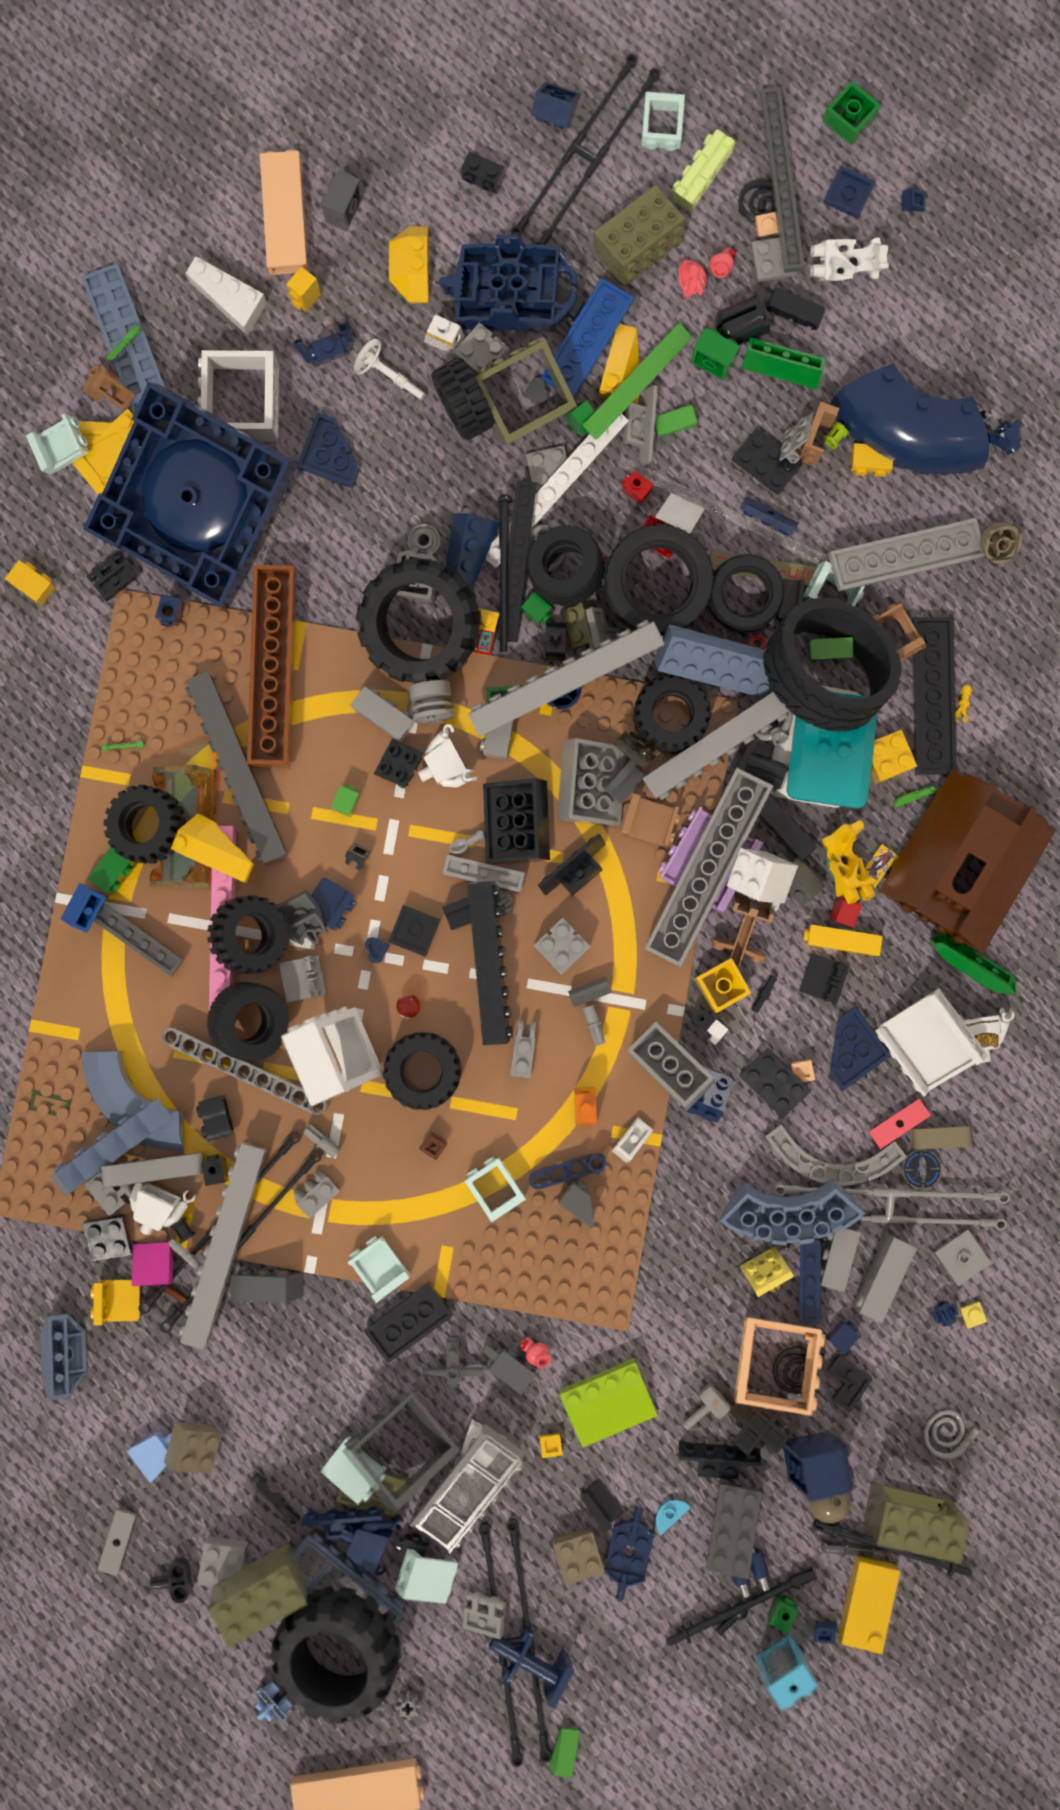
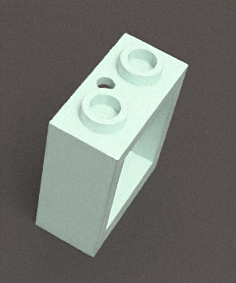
M646 92L641 146H645L647 149L665 148L668 151L680 149L685 95ZM649 109L678 112L676 135L648 133Z
M494 1157L489 1158L483 1163L485 1165L483 1168L471 1170L466 1174L468 1178L465 1179V1183L491 1222L526 1200L525 1195L500 1157L496 1159ZM498 1166L516 1194L491 1211L473 1184V1181Z

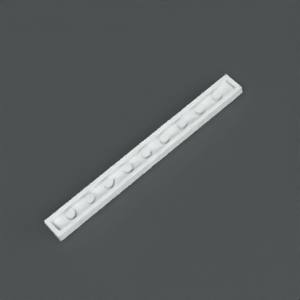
M621 414L598 439L595 440L589 434L536 493L532 528L628 423L629 420ZM512 521L509 523V526H508V549H509V541H510V533H511ZM499 535L491 543L485 558L495 569L500 565Z

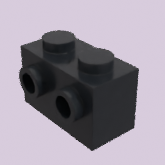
M469 151L461 167L462 180L469 184H474L485 191L498 194L505 178V166Z

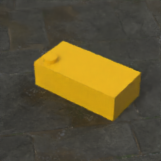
M855 1555L837 1635L842 1645L879 1654L883 1653L900 1576V1570L896 1564Z

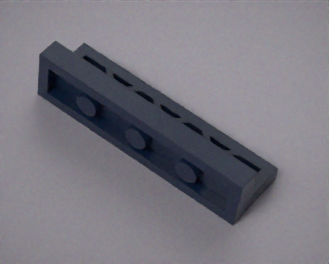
M818 1239L812 1243L800 1244L799 1323L820 1324L821 1240Z

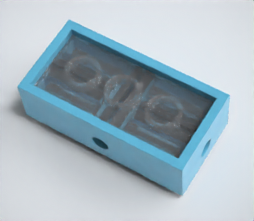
M791 1634L756 1656L766 1686L781 1710L794 1706L799 1698L810 1695L817 1687L806 1658Z

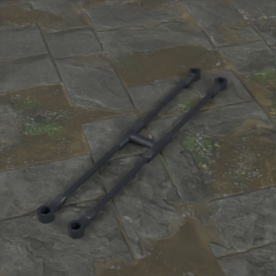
M629 54L626 57V63L619 72L618 78L584 129L574 139L561 159V163L527 214L522 217L517 226L511 228L510 235L517 231L521 238L522 231L529 222V218L565 164H568L576 153L591 164L550 228L545 231L539 241L534 243L540 245L547 244L553 230L588 178H591L609 151L610 145L644 94L650 90L654 82L659 80L660 71L657 68H652L649 71L648 79L642 86L641 92L606 144L601 147L595 156L580 147L585 139L587 131L622 79H625L631 68L636 67L637 56ZM633 59L635 62L630 63L628 60ZM655 73L657 77H652L651 74Z
M294 1131L289 1134L288 1140L281 1146L276 1156L261 1171L258 1183L281 1156L285 1155L294 1144L301 1140L299 1132ZM292 1134L298 1136L297 1141L291 1139ZM314 1150L310 1153L309 1159L302 1165L297 1175L254 1224L250 1225L241 1235L237 1251L254 1234L259 1224L302 1175L306 1174L315 1163L322 1159V1153L319 1150ZM313 1153L319 1154L318 1160L312 1158ZM212 1226L205 1233L204 1238L190 1252L191 1254L195 1255L209 1238H212L210 1236ZM185 1260L182 1261V1263L173 1272V1279L180 1273V1271L187 1265L188 1262H186ZM169 1284L161 1285L146 1301H143L138 1308L140 1313H149L152 1310L153 1304L159 1299ZM190 1295L179 1309L177 1308L167 1320L160 1324L161 1332L169 1333L173 1329L174 1324L183 1315V1311L193 1301L194 1296ZM143 1304L148 1305V1311L143 1310ZM164 1323H168L170 1325L169 1330H166L164 1328Z
M511 1518L507 1521V1530L510 1532L511 1544L514 1548L524 1618L523 1629H529L532 1627L528 1617L518 1547L520 1545L518 1537L519 1523L517 1519ZM512 1522L517 1525L514 1529L509 1527V1524ZM481 1523L478 1532L482 1538L483 1551H485L491 1597H497L490 1554L489 1534L491 1528L488 1523ZM487 1527L488 1531L486 1533H483L481 1531V1528ZM504 1635L501 1637V1639L515 1646H519L522 1643L520 1636L504 1639ZM532 1639L527 1652L535 1656L534 1641ZM498 1654L499 1663L503 1671L507 1659ZM532 1674L540 1730V1760L548 1763L551 1761L552 1752L549 1749L547 1733L544 1728L537 1676ZM504 1683L511 1731V1763L514 1767H520L523 1764V1755L520 1753L519 1740L516 1736L509 1684ZM547 1752L549 1757L544 1758L542 1754ZM515 1757H520L521 1760L519 1762H515L513 1759Z

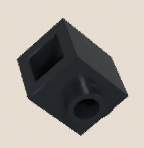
M219 1154L209 1155L207 1160L202 1161L205 1186L229 1181L225 1157L219 1158Z
M406 1533L404 1539L399 1538L395 1550L398 1551L396 1558L404 1561L407 1549L415 1550L421 1557H424L428 1543L423 1541L422 1537L418 1534L411 1533L409 1535Z

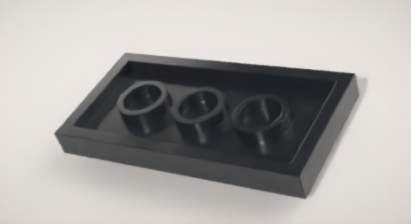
M428 1282L366 1327L364 1333L386 1362L390 1363L453 1317L454 1313L432 1284Z

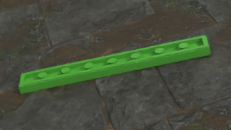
M680 322L672 328L583 423L584 428L595 440L609 428L692 338Z

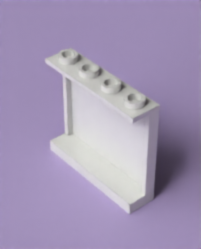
M939 988L888 1019L876 1029L879 1040L886 1044L890 1055L897 1059L903 1073L910 1077L914 1088L921 1092L923 1097L926 1096L929 1090L974 1064L982 1063L987 1056V1053Z

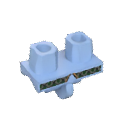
M272 1681L265 1685L263 1689L260 1686L256 1690L258 1695L267 1704L264 1706L260 1701L256 1704L257 1709L260 1711L256 1717L258 1720L265 1717L270 1722L274 1718L269 1712L272 1709L281 1721L284 1722L287 1718L285 1714L292 1705L285 1697L277 1704L272 1700L280 1690Z

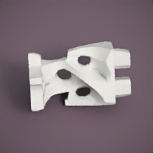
M880 238L872 239L867 246L861 249H854L855 239L821 241L820 244L811 246V257H820V265H811L810 276L819 278V281H838L853 278V273L862 271L868 272L870 278L879 279L880 270L887 269L889 266L887 262L888 245H882ZM846 245L848 250L840 252L839 247ZM851 257H855L857 259V265L854 266L850 262ZM839 267L844 269L843 274L837 273Z

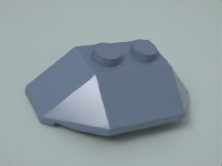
M68 1314L46 1316L40 1334L41 1375L49 1401L69 1398L87 1373L86 1331Z

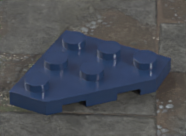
M317 412L299 458L297 469L353 489L359 468L336 419Z
M856 1007L851 1008L837 1019L830 1065V1077L838 1088L844 1091L891 1056Z

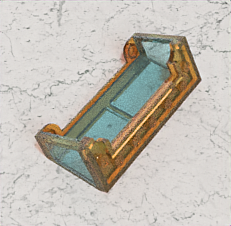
M196 765L153 767L152 781L154 785L170 793L172 797L178 800V806H181L184 810V814L181 815L186 818V823L196 814H201L215 821L217 770ZM175 852L173 855L167 854L168 858L166 860L159 861V868H154L149 877L151 888L211 889L212 868Z

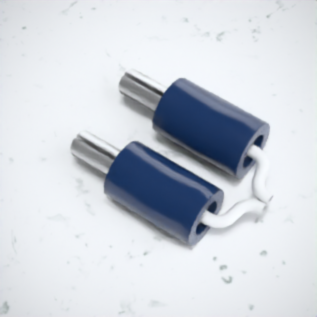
M753 1549L751 1569L754 1578L760 1580L763 1591L769 1590L766 1579L769 1572L762 1550ZM732 1576L735 1585L740 1586L743 1597H746V1594L748 1597L750 1593L747 1583L750 1580Z

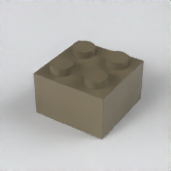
M175 1422L164 1463L174 1472L211 1473L222 1433L210 1424Z
M592 1526L553 1538V1546L565 1586L605 1573Z

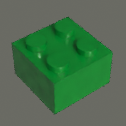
M851 80L826 108L822 121L852 146L877 118L881 104Z
M705 327L694 346L690 362L724 381L736 362L740 346L734 340L721 336L718 331Z

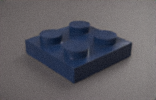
M840 166L823 203L858 219L876 181Z

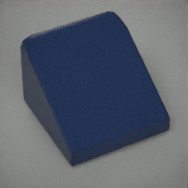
M912 187L903 191L902 211L924 212L925 192Z

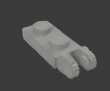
M519 1020L510 1076L530 1078L536 1039L534 1038L536 1022L530 1024V1037H522L524 1020Z

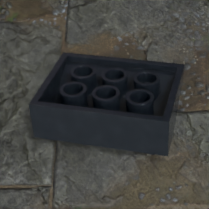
M530 778L483 784L486 863L550 860L547 780Z

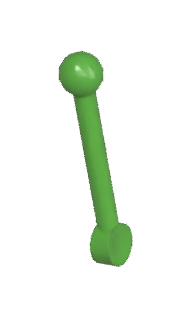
M139 740L136 743L103 744L102 750L108 751L109 749L129 747L142 749L144 743Z

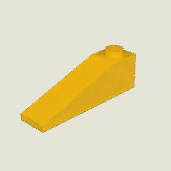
M620 324L617 328L601 382L599 398L606 400L640 364L637 328ZM640 394L635 398V400L632 403H638Z

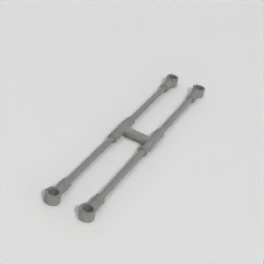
M776 1182L773 1186L774 1193L777 1196H783L785 1193H810L818 1189L784 1185L782 1182ZM778 1187L783 1188L781 1191L776 1190ZM845 1189L849 1194L887 1197L885 1215L863 1216L858 1221L907 1224L908 1222L967 1224L996 1227L998 1230H1004L1007 1227V1222L1002 1216H997L994 1219L980 1218L979 1220L913 1218L893 1215L895 1197L978 1198L1006 1204L1009 1202L1010 1196L1005 1190L993 1193L910 1191L909 1189ZM999 1221H1003L1001 1225H997Z

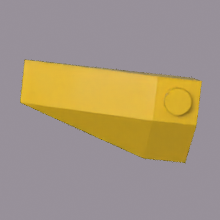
M196 814L177 831L171 847L172 850L242 882H247L254 865L243 851L230 841L231 838L219 829V825L215 821L201 814Z

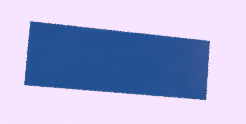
M602 277L553 356L573 398L581 389L635 300L634 296ZM546 368L540 378L546 384L556 389Z

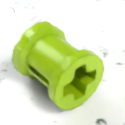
M835 422L833 429L828 435H824L822 440L831 449H836L840 440L848 435V430L842 424Z

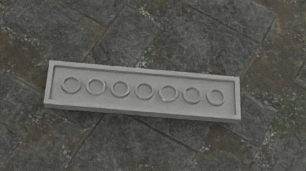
M976 518L828 553L838 592L985 557L980 549L981 534Z

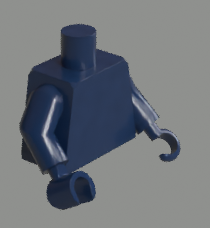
M345 319L344 323H337L342 335L334 333L312 342L308 348L305 344H297L302 342V339H297L293 342V346L298 348V352L306 363H313L316 368L349 355L348 349L353 346L352 328L348 319Z
M395 1515L391 1519L361 1522L356 1532L346 1527L344 1528L340 1540L350 1544L346 1555L350 1558L351 1563L358 1572L375 1574L377 1576L384 1574L386 1566H383V1570L378 1572V1565L393 1531L391 1529L394 1528L397 1532L402 1530L401 1525L397 1524L398 1522H404L400 1515Z

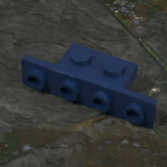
M373 1506L367 1508V1510L351 1508L342 1512H338V1510H329L326 1513L311 1511L303 1515L301 1526L324 1525L325 1540L340 1539L345 1527L356 1532L361 1522L383 1520L385 1509Z

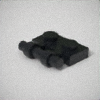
M118 552L113 556L109 555L105 558L106 561L98 567L95 566L91 569L92 572L86 576L90 582L97 578L99 579L93 586L106 602L138 578L125 561L117 565V562L122 559ZM112 567L113 569L104 576L103 573Z

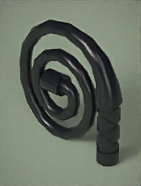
M754 180L746 184L740 191L738 199L739 210L749 221L755 222V218L750 216L743 207L745 194L754 188H773L772 180ZM759 189L754 192L749 199L750 211L755 216L773 213L775 202L770 197H762L758 202V212L753 207V201L756 196L770 194L774 197L773 191ZM764 201H768L771 204V209L765 212L766 203Z
M791 1347L784 1349L778 1354L773 1363L772 1373L774 1380L786 1392L801 1394L802 1389L795 1390L783 1385L777 1374L778 1365L787 1355L805 1357L806 1348ZM819 1352V1354L822 1356V1362H823V1361H824V1358H825V1354ZM797 1357L792 1359L783 1369V1378L791 1387L800 1388L803 1382H792L788 1378L787 1371L794 1363H805V1358ZM797 1367L793 1371L791 1379L799 1381L800 1371H804L805 1367Z

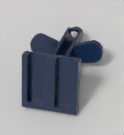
M525 1628L522 1631L520 1648L501 1638L493 1637L489 1643V1649L512 1662L509 1667L505 1666L502 1671L501 1679H503L504 1683L510 1684L518 1668L522 1667L545 1681L543 1691L547 1705L555 1709L574 1673L569 1653L561 1650L554 1664H549L528 1653L527 1650L534 1636V1630L531 1628Z

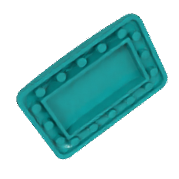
M834 692V693H836V694H838V695L846 696V697H850V698H865V697H866V696H859V695H852V694H845V693ZM877 713L866 725L856 730L845 732L826 731L813 726V724H808L795 716L786 786L788 796L795 800L849 808L864 807L869 793Z

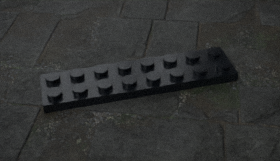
M913 617L912 624L926 644V648L913 655L915 762L917 764L915 775H949L952 769L957 770L953 617Z

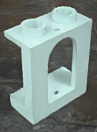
M824 561L818 564L803 594V600L820 598L817 595L825 579L836 585L831 563ZM865 586L845 590L848 596L847 603L855 606L863 597Z

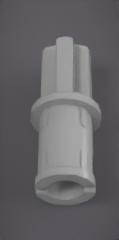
M592 1005L583 1008L582 1011L588 1024L586 1028L590 1030L594 1045L598 1046L605 1043V1038L600 1026L602 1022H599L595 1006Z
M312 1124L308 1125L303 1133L317 1145L316 1147H320L332 1159L341 1150L340 1147L327 1138L328 1135L322 1134Z

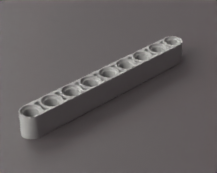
M175 1027L167 1028L162 1032L161 1039L165 1045L315 1115L322 1114L328 1109V1100L322 1101L323 1109L321 1111L316 1110L314 1105L311 1106L303 1086L254 1063L237 1060L225 1055L215 1045ZM171 1031H174L177 1035L174 1042L168 1039V1034ZM190 1039L195 1043V1048L192 1051L186 1047V1043ZM207 1048L213 1051L211 1059H207L204 1055ZM225 1057L231 1059L232 1063L229 1068L223 1065ZM244 1065L250 1069L247 1077L241 1074V1068ZM261 1074H265L268 1077L266 1085H262L259 1082ZM280 1082L284 1083L287 1087L284 1094L277 1090V1085ZM297 1091H302L305 1094L303 1102L296 1100L295 1095Z

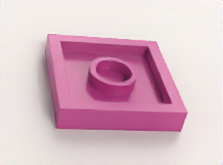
M168 1242L133 1245L132 1286L172 1284L173 1249L168 1245Z

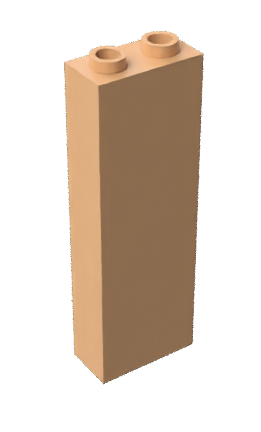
M286 150L285 152L267 151L260 153L266 259L269 274L296 273L301 266L308 271L302 167L299 151Z
M416 1758L293 1776L290 1785L293 1809L419 1810L421 1801L424 1800L423 1786L419 1787L418 1780L421 1779V1767L416 1765Z

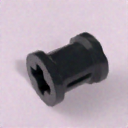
M186 1216L170 1226L179 1236L181 1244L196 1234L186 1222Z

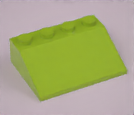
M634 1358L559 1390L564 1407L582 1447H586L658 1416Z

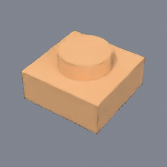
M775 212L755 216L758 237L778 233Z
M812 1059L791 1062L792 1071L803 1082L816 1079Z

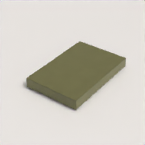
M384 1472L386 1477L382 1483L391 1493L392 1491L396 1492L406 1482L407 1478ZM339 1489L336 1499L338 1503L361 1510H367V1508L373 1506L379 1507V1509L384 1508V1517L390 1519L397 1513V1510H390L373 1489H371L373 1491L371 1497L366 1502L363 1500L359 1504Z

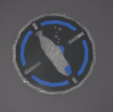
M926 1149L910 1151L906 1155L907 1158L901 1163L903 1179L916 1189L924 1190L933 1187L938 1183L942 1175L941 1161L936 1154Z

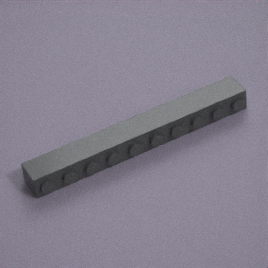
M206 671L186 680L188 685L185 687L189 698H193L195 701L193 708L197 716H201L203 720L201 727L205 735L209 734L210 736L209 746L212 752H216L219 759L216 762L221 771L224 770L227 776L224 778L228 789L232 788L233 802L236 807L241 809V821L250 830L247 834L251 843L256 844L258 850L255 853L259 862L263 861L265 865L289 856L252 768L247 764L246 754L212 675Z

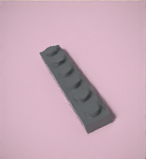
M103 902L94 922L173 977L184 960Z

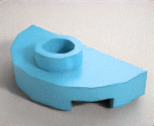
M670 1499L662 1503L657 1510L655 1518L656 1527L660 1535L691 1508V1505L684 1500Z

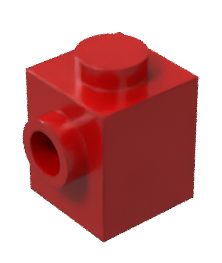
M635 470L631 475L627 474L622 481V492L641 505L653 490L654 484Z
M837 897L830 918L836 922L854 927L862 904L859 902L848 904L845 897Z

